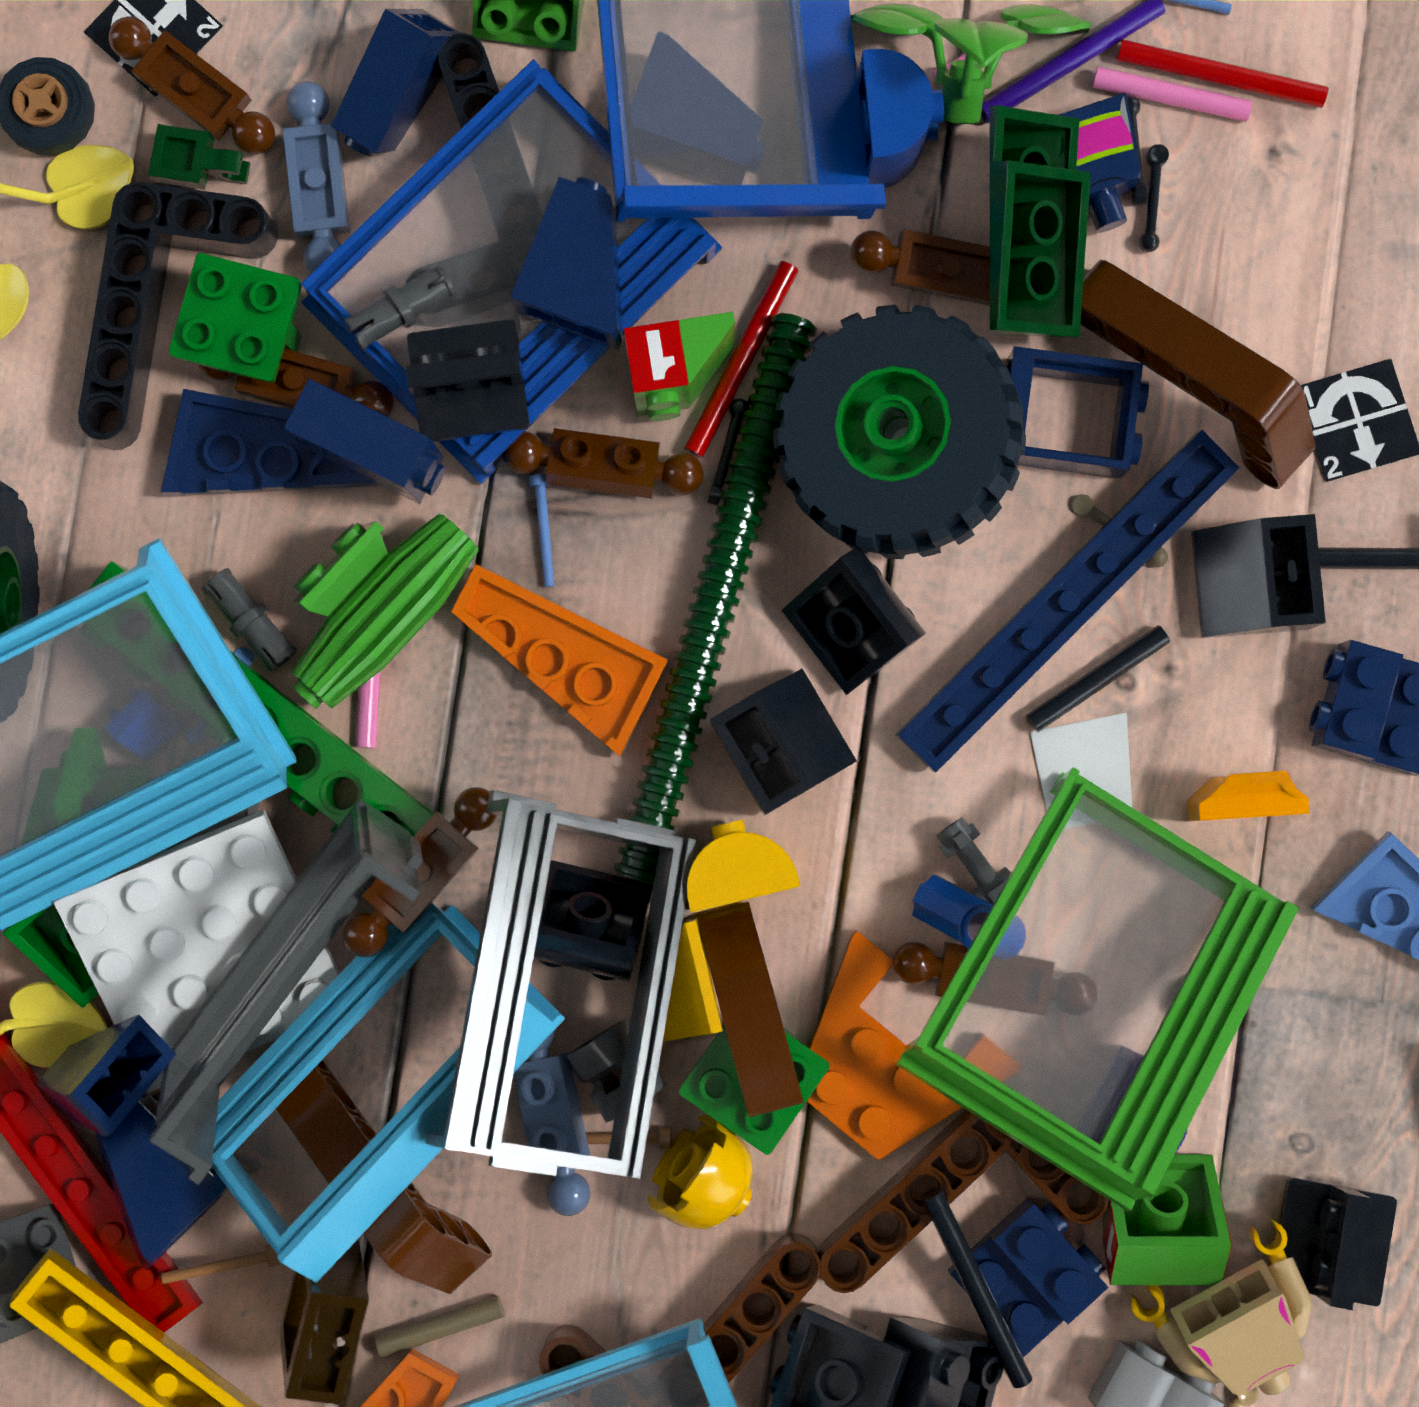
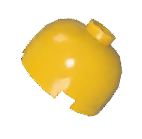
M702 1115L696 1120L704 1124L694 1133L684 1128L673 1140L671 1149H667L664 1152L651 1180L659 1186L657 1199L648 1194V1203L652 1210L683 1228L709 1229L725 1222L730 1216L736 1217L740 1215L752 1197V1189L750 1188L753 1179L752 1155L741 1137L709 1115Z

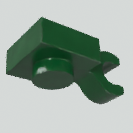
M158 124L148 176L157 183L205 190L208 175L233 183L247 184L251 163L242 160L243 154L241 152L213 149L215 138L209 132Z

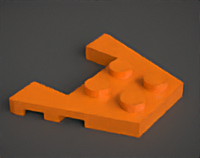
M855 930L850 937L825 1008L808 1047L826 1059L830 1064V1068L807 1102L879 1161L963 1107L895 1065L906 1044L860 1007L861 1003L891 968L893 960L860 932ZM980 1034L962 1057L1000 1082H1004L1015 1075L1022 1067L983 1034Z

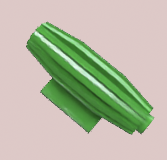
M440 513L389 552H387L380 534L384 528L377 521L367 523L363 527L358 522L355 525L351 524L331 545V548L337 555L325 567L320 562L318 564L315 563L293 586L300 592L293 600L297 607L327 616L291 671L299 679L292 688L315 709L323 702L331 709L383 670L445 603L479 551L474 542L446 516Z

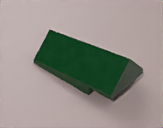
M999 105L990 106V331L996 335L1080 337L1091 172L1076 170L1080 118Z

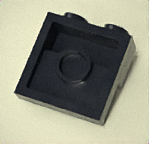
M823 1306L804 1307L803 1312H799L795 1316L789 1328L787 1342L791 1344V1348L785 1365H781L772 1378L769 1395L773 1397L770 1407H892L911 1350L867 1331L868 1326Z

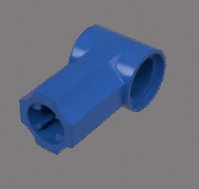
M932 874L925 883L920 884L912 900L914 904L912 916L961 942L969 949L993 905L944 878ZM1016 915L991 958L1008 960L1016 956L1023 948L1026 939L1025 927L1021 919Z

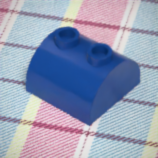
M868 49L862 51L858 86L869 184H884V188H887L902 181L912 172L919 161L925 142L938 141V123L944 122V100L942 90H932L926 74L912 59L888 49Z

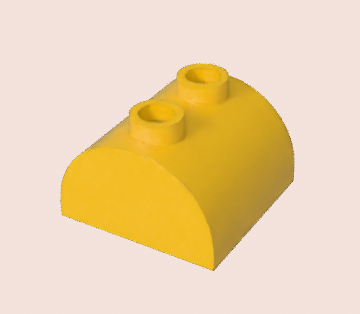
M744 819L711 827L714 841L709 843L698 854L691 866L687 880V897L690 911L693 913L801 887L796 867L786 851L776 842L765 836L746 832Z

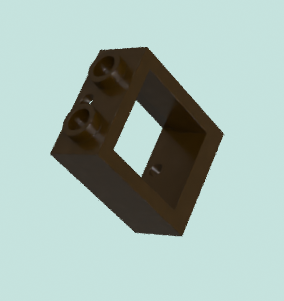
M359 1238L317 1283L294 1270L280 1327L285 1398L343 1405L369 1303ZM342 1337L346 1342L342 1346H337V1338Z

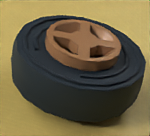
M34 57L18 63L4 75L0 83V124L2 129L19 147L37 155H58L72 150L86 138L94 122L95 102L88 83L72 66L55 58ZM45 111H48L49 113H51V114L41 115L42 112H45Z

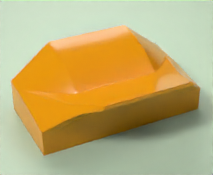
M1287 771L1240 773L1211 777L1187 799L1188 822L1310 814L1309 798L1296 788Z

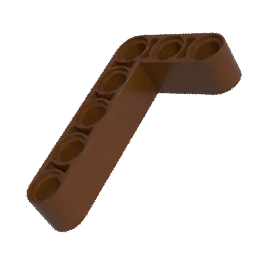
M1100 259L1084 276L1080 324L1230 420L1233 424L1245 467L1263 484L1276 490L1280 489L1316 447L1306 396L1300 384L1282 368L1112 263Z
M323 1060L276 1108L328 1184L377 1135ZM412 1182L363 1233L382 1260L396 1273L448 1294H452L492 1257L489 1246L470 1224L455 1215L427 1203Z
M965 1109L823 1241L818 1250L820 1275L824 1283L833 1291L849 1293L859 1289L932 1222L923 1201L915 1200L910 1196V1184L916 1177L924 1174L934 1176L937 1179L938 1187L942 1189L950 1205L1006 1152L1049 1200L1072 1222L1089 1224L1100 1219L1107 1209L1108 1199L1091 1189V1197L1087 1204L1078 1208L1069 1207L1066 1201L1067 1191L1073 1184L1080 1182L1079 1180L1052 1163L1043 1167L1031 1166L1028 1159V1148ZM960 1137L974 1138L977 1141L978 1149L973 1160L963 1164L952 1161L950 1157L952 1144ZM878 1213H892L898 1219L897 1229L894 1233L885 1238L873 1236L868 1229L872 1218ZM842 1250L851 1251L858 1257L857 1266L846 1275L834 1274L828 1268L831 1256Z
M790 1233L783 1235L775 1241L703 1324L705 1335L709 1334L710 1339L722 1334L730 1336L737 1343V1348L732 1355L718 1358L728 1384L817 1282L820 1276L821 1265L816 1246L806 1236ZM792 1250L802 1251L810 1258L807 1270L798 1275L787 1274L779 1266L783 1255ZM756 1292L765 1293L774 1301L771 1311L759 1317L747 1313L743 1307L745 1299ZM573 1325L559 1326L549 1333L543 1345L539 1361L541 1373L545 1374L563 1367L557 1364L552 1356L551 1351L557 1345H572L580 1353L581 1361L607 1351L581 1328ZM688 1350L678 1353L648 1388L628 1371L563 1394L575 1407H709L710 1405ZM681 1377H689L699 1384L701 1390L694 1398L688 1400L680 1399L670 1389L672 1382ZM601 1382H612L619 1387L622 1397L616 1403L603 1404L593 1395V1387Z

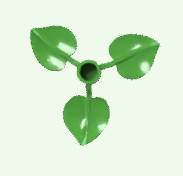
M894 3L869 7L851 15V23L858 22L872 29L895 35L923 34L931 40L937 68L935 83L942 85L944 120L958 124H974L980 121L984 91L991 88L992 76L1002 54L1027 43L1028 34L1023 30L1036 34H1059L1081 30L1086 34L1091 27L1090 22L1072 16L1060 9L1035 4H1022L1003 8L1000 18L1008 21L1005 24L993 21L979 23L962 18L944 19L939 14L919 6ZM941 36L966 54L965 60L952 61L950 70L946 67Z

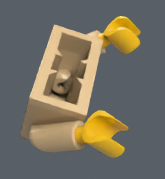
M1270 1219V1222L1276 1230V1238L1271 1244H1261L1259 1235L1253 1226L1249 1228L1248 1233L1253 1246L1262 1253L1267 1254L1272 1265L1267 1267L1264 1260L1261 1259L1171 1308L1170 1311L1174 1317L1172 1320L1164 1311L1165 1295L1158 1285H1147L1151 1295L1158 1301V1305L1152 1309L1143 1308L1139 1304L1138 1299L1132 1294L1131 1307L1134 1315L1141 1321L1152 1322L1158 1330L1154 1332V1335L1180 1371L1212 1384L1222 1382L1233 1394L1242 1395L1257 1386L1267 1395L1282 1393L1289 1386L1291 1380L1287 1370L1300 1364L1305 1356L1299 1339L1307 1333L1312 1300L1293 1257L1287 1259L1283 1250L1287 1245V1233L1273 1219Z

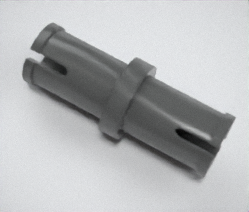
M436 264L432 269L399 289L395 285L384 291V298L354 316L344 319L351 335L355 334V341L359 347L365 350L370 344L402 325L408 329L417 323L415 317L448 297L456 295L451 280L449 278L445 280L443 277L446 275L443 268Z
M229 568L217 573L202 587L201 590L211 598L232 623L229 628L236 638L242 636L268 666L267 668L270 672H274L283 666L298 652L267 617L270 612L263 602L256 604L235 579Z

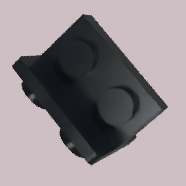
M508 319L427 330L407 335L410 365L405 367L408 388L415 398L420 433L430 437L435 442L529 428L528 405L517 327L514 320Z
M1296 1177L1287 1178L1279 1224L1286 1231L1288 1238L1287 1245L1283 1250L1287 1259L1293 1257L1309 1294L1317 1296L1331 1307L1353 1310L1354 1303L1375 1307L1380 1305L1397 1207V1200L1394 1197Z

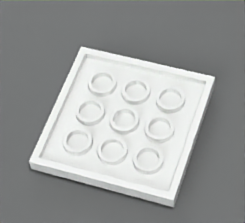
M263 809L152 855L94 885L56 899L53 903L114 1025L139 1014L172 1048L296 883L297 879ZM327 945L247 1051L278 1039L340 974ZM163 1071L148 1088V1093L161 1088Z

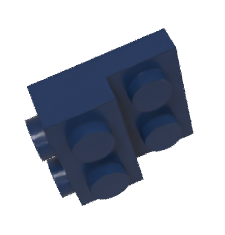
M1348 640L1339 643L1337 649L1333 648L1330 651L1324 665L1323 679L1329 682L1324 700L1317 701L1310 717L1309 731L1315 733L1311 746L1410 775H1419V663L1404 659V654L1362 642Z
M1029 1197L971 1248L1023 1357L1063 1321L1067 1325L1070 1324L1109 1288L1099 1277L1107 1269L1085 1244L1075 1250L1062 1235L1070 1226L1048 1202L1039 1209ZM952 1265L948 1272L966 1292L954 1265Z

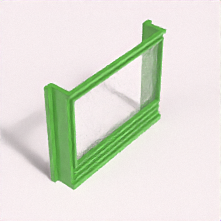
M1072 767L1066 774L1062 772L1050 791L1055 797L921 1034L917 1039L906 1045L895 1065L1121 1208L1130 1211L1136 1200L1155 1194L1299 907L1288 900L1283 902L1085 779L1079 775V770Z

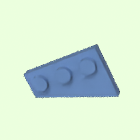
M1387 831L1310 908L1419 960V858L1391 832Z

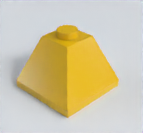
M697 917L687 919L681 928L663 1041L722 1031V1020Z

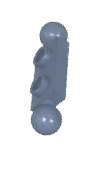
M304 81L293 86L287 96L288 111L293 119L300 123V127L283 128L293 229L297 238L312 237V241L309 242L304 251V264L307 270L312 273L341 245L340 242L334 239L333 234L350 232L340 134L338 130L331 127L332 123L321 124V121L329 111V98L326 91L320 85Z
M555 1029L528 1057L529 1060L525 1061L513 1073L528 1146L591 1156L572 1067L566 1058L569 1053L550 1056L549 1047L555 1039ZM557 1166L556 1176L550 1181L547 1188V1200L550 1207L560 1215L573 1216L582 1212L588 1205L590 1200L589 1184L583 1176L575 1172L574 1168Z

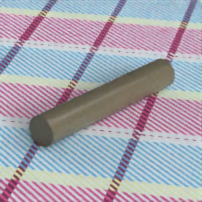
M495 1296L376 1336L375 1344L378 1354L381 1358L500 1319L505 1316L500 1297Z

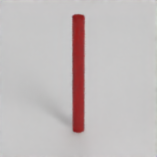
M1124 39L1120 42L1116 58L1117 61L1320 108L1325 104L1329 89L1327 86Z
M785 261L779 262L684 447L689 453L699 458L704 457L771 326L770 320L772 315L778 313L799 272L792 264Z

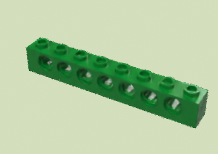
M111 561L89 589L128 569ZM146 591L84 621L79 631L85 637L104 650L109 644L113 645L125 655L120 664L130 673L145 683L153 677L167 689L162 697L169 704L186 716H189L194 710L208 721L209 724L204 731L214 740L224 745L238 738L221 709L213 707L210 703L209 690L190 660L187 667L180 673L172 674L167 664L168 656L172 650L180 645ZM143 613L147 620L146 631L139 639L131 641L126 632L127 623L132 616ZM231 652L293 753L304 745H309L315 752L316 763L309 773L299 775L293 769L292 764L287 766V785L293 789L288 798L313 817L318 811L322 812L335 823L330 830L333 833L353 807L351 806L347 809L340 808L333 797L334 788L341 780L350 778L358 787L357 800L361 798L381 813L393 812L399 818L401 826L407 829L410 835L414 837L434 813Z

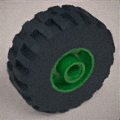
M896 304L876 307V316L862 319L857 312L841 319L842 329L830 337L823 331L810 343L814 351L805 362L796 359L787 374L793 381L789 392L779 393L775 412L781 417L780 428L773 430L774 450L781 455L782 464L779 467V471L785 485L793 492L798 506L833 538L835 537L844 542L852 549L859 547L865 554L868 552L878 553L888 559H904L905 555L919 553L922 557L941 553V547L953 541L960 545L975 535L972 529L984 519L990 522L1002 508L999 503L1007 490L1013 491L1020 474L1017 466L1020 456L1025 455L1026 434L1023 430V418L1025 416L1021 399L1007 367H1005L994 347L984 336L978 337L971 331L967 323L953 315L946 319L939 317L934 308L915 305L911 312H900ZM908 427L904 435L892 440L896 431Z

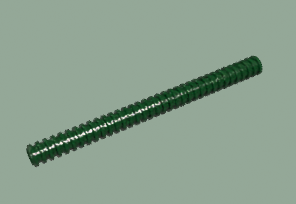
M779 313L771 317L770 324L774 329L767 331L766 341L769 342V346L762 348L761 356L765 360L758 363L757 366L760 378H755L752 383V388L756 392L748 397L747 403L751 406V409L744 411L743 419L747 423L746 426H741L738 435L742 437V441L736 442L734 446V451L738 455L737 458H731L729 467L733 469V472L725 477V483L729 485L728 490L721 491L720 499L724 501L723 506H717L716 515L720 518L718 522H713L711 526V531L715 535L714 538H708L706 546L710 548L709 554H704L702 558V563L706 565L705 570H700L697 578L701 580L700 587L697 586L693 589V595L697 598L695 603H689L688 611L692 612L691 619L684 620L683 626L687 628L686 635H680L679 643L683 647L681 651H676L674 659L678 660L677 668L671 667L669 674L674 677L672 684H666L665 691L669 693L667 700H662L660 707L665 710L663 716H657L656 724L660 725L658 733L652 732L651 740L655 741L654 748L647 749L646 755L651 757L649 765H643L641 771L646 773L644 782L638 781L637 788L641 790L640 797L633 798L632 804L637 806L635 814L630 813L627 820L675 830V826L670 824L673 816H679L680 810L675 808L677 800L683 801L684 793L680 792L682 784L687 785L689 777L684 775L686 768L693 767L694 761L689 758L691 752H697L698 745L694 743L695 737L701 736L703 729L698 727L700 719L706 720L707 712L703 709L705 703L710 704L712 696L708 694L710 687L714 688L716 686L717 680L712 677L714 671H720L721 663L717 662L718 656L724 655L726 648L722 646L723 639H729L731 632L726 629L728 623H734L735 615L731 613L732 607H738L740 599L736 597L737 591H743L744 583L740 579L742 575L748 574L749 567L745 565L746 559H752L753 550L749 547L751 543L757 542L758 535L754 533L755 527H761L763 521L759 517V512L766 510L767 503L763 498L771 493L772 487L768 485V481L775 479L776 470L772 467L773 464L779 463L781 455L774 450L773 430L780 428L781 417L775 412L779 393L789 392L793 381L787 374L796 359H800L803 362L806 361L807 358L804 355L811 352L812 349L809 338L815 337L817 327L811 321L801 316ZM626 844L625 847L620 846L618 853L623 855L621 863H615L613 869L618 871L619 875L654 884L659 850Z

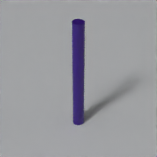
M1145 0L983 102L981 118L985 123L989 124L990 106L1016 107L1114 46L1122 39L1162 16L1166 12L1162 0Z

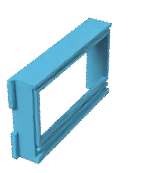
M432 902L405 933L391 922L387 927V943L382 951L372 957L356 956L218 1100L212 1168L266 1241L278 1254V1260L316 1283L443 1149L425 1144L427 1132L444 1135L460 1047L290 1227L287 1226L233 1153L442 934L475 967L481 933L453 905L443 912ZM530 982L513 1073L565 1019Z

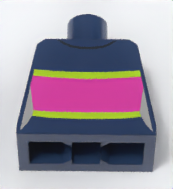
M1125 92L1059 114L1061 116L1080 118L1076 170L1091 172L1088 209L1097 233L1115 229L1127 222L1119 197L1133 191L1140 179V165L1129 103Z

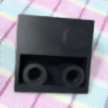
M1315 514L1258 518L1191 532L1201 638L1309 630L1326 623Z
M803 668L755 692L709 719L711 727L764 816L857 762Z
M890 1317L885 1339L911 1350L892 1407H991L996 1386L1002 1377L1003 1366L988 1336L926 1319Z

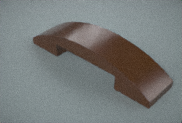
M749 902L697 915L710 972L749 1118L804 1103Z

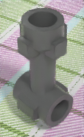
M961 817L936 835L942 843L939 848L946 858L956 854L979 885L970 893L993 905L1011 872L1007 867H1003L997 873L974 843V840L980 835L979 831L973 823L968 825L964 818Z

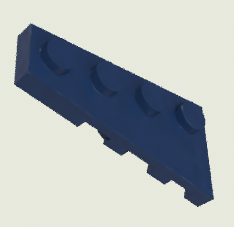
M183 389L161 493L165 496L381 485L305 449L283 429L292 410Z

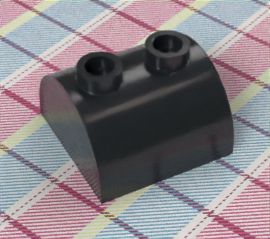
M859 547L840 557L781 610L846 695L888 665L926 634L915 619L912 611L903 604L883 578L878 567L869 560Z
M551 860L534 959H538L542 964L549 967L567 966L591 972L595 977L602 980L620 979L629 982L636 961L654 885Z

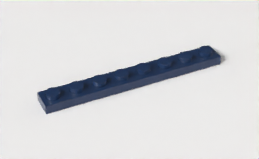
M1203 429L1196 432L895 735L932 772L936 773L1240 467Z

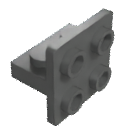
M53 1203L12 1218L0 1220V1344L38 1328L9 1307L13 1292L49 1248H52L76 1266L61 1214Z

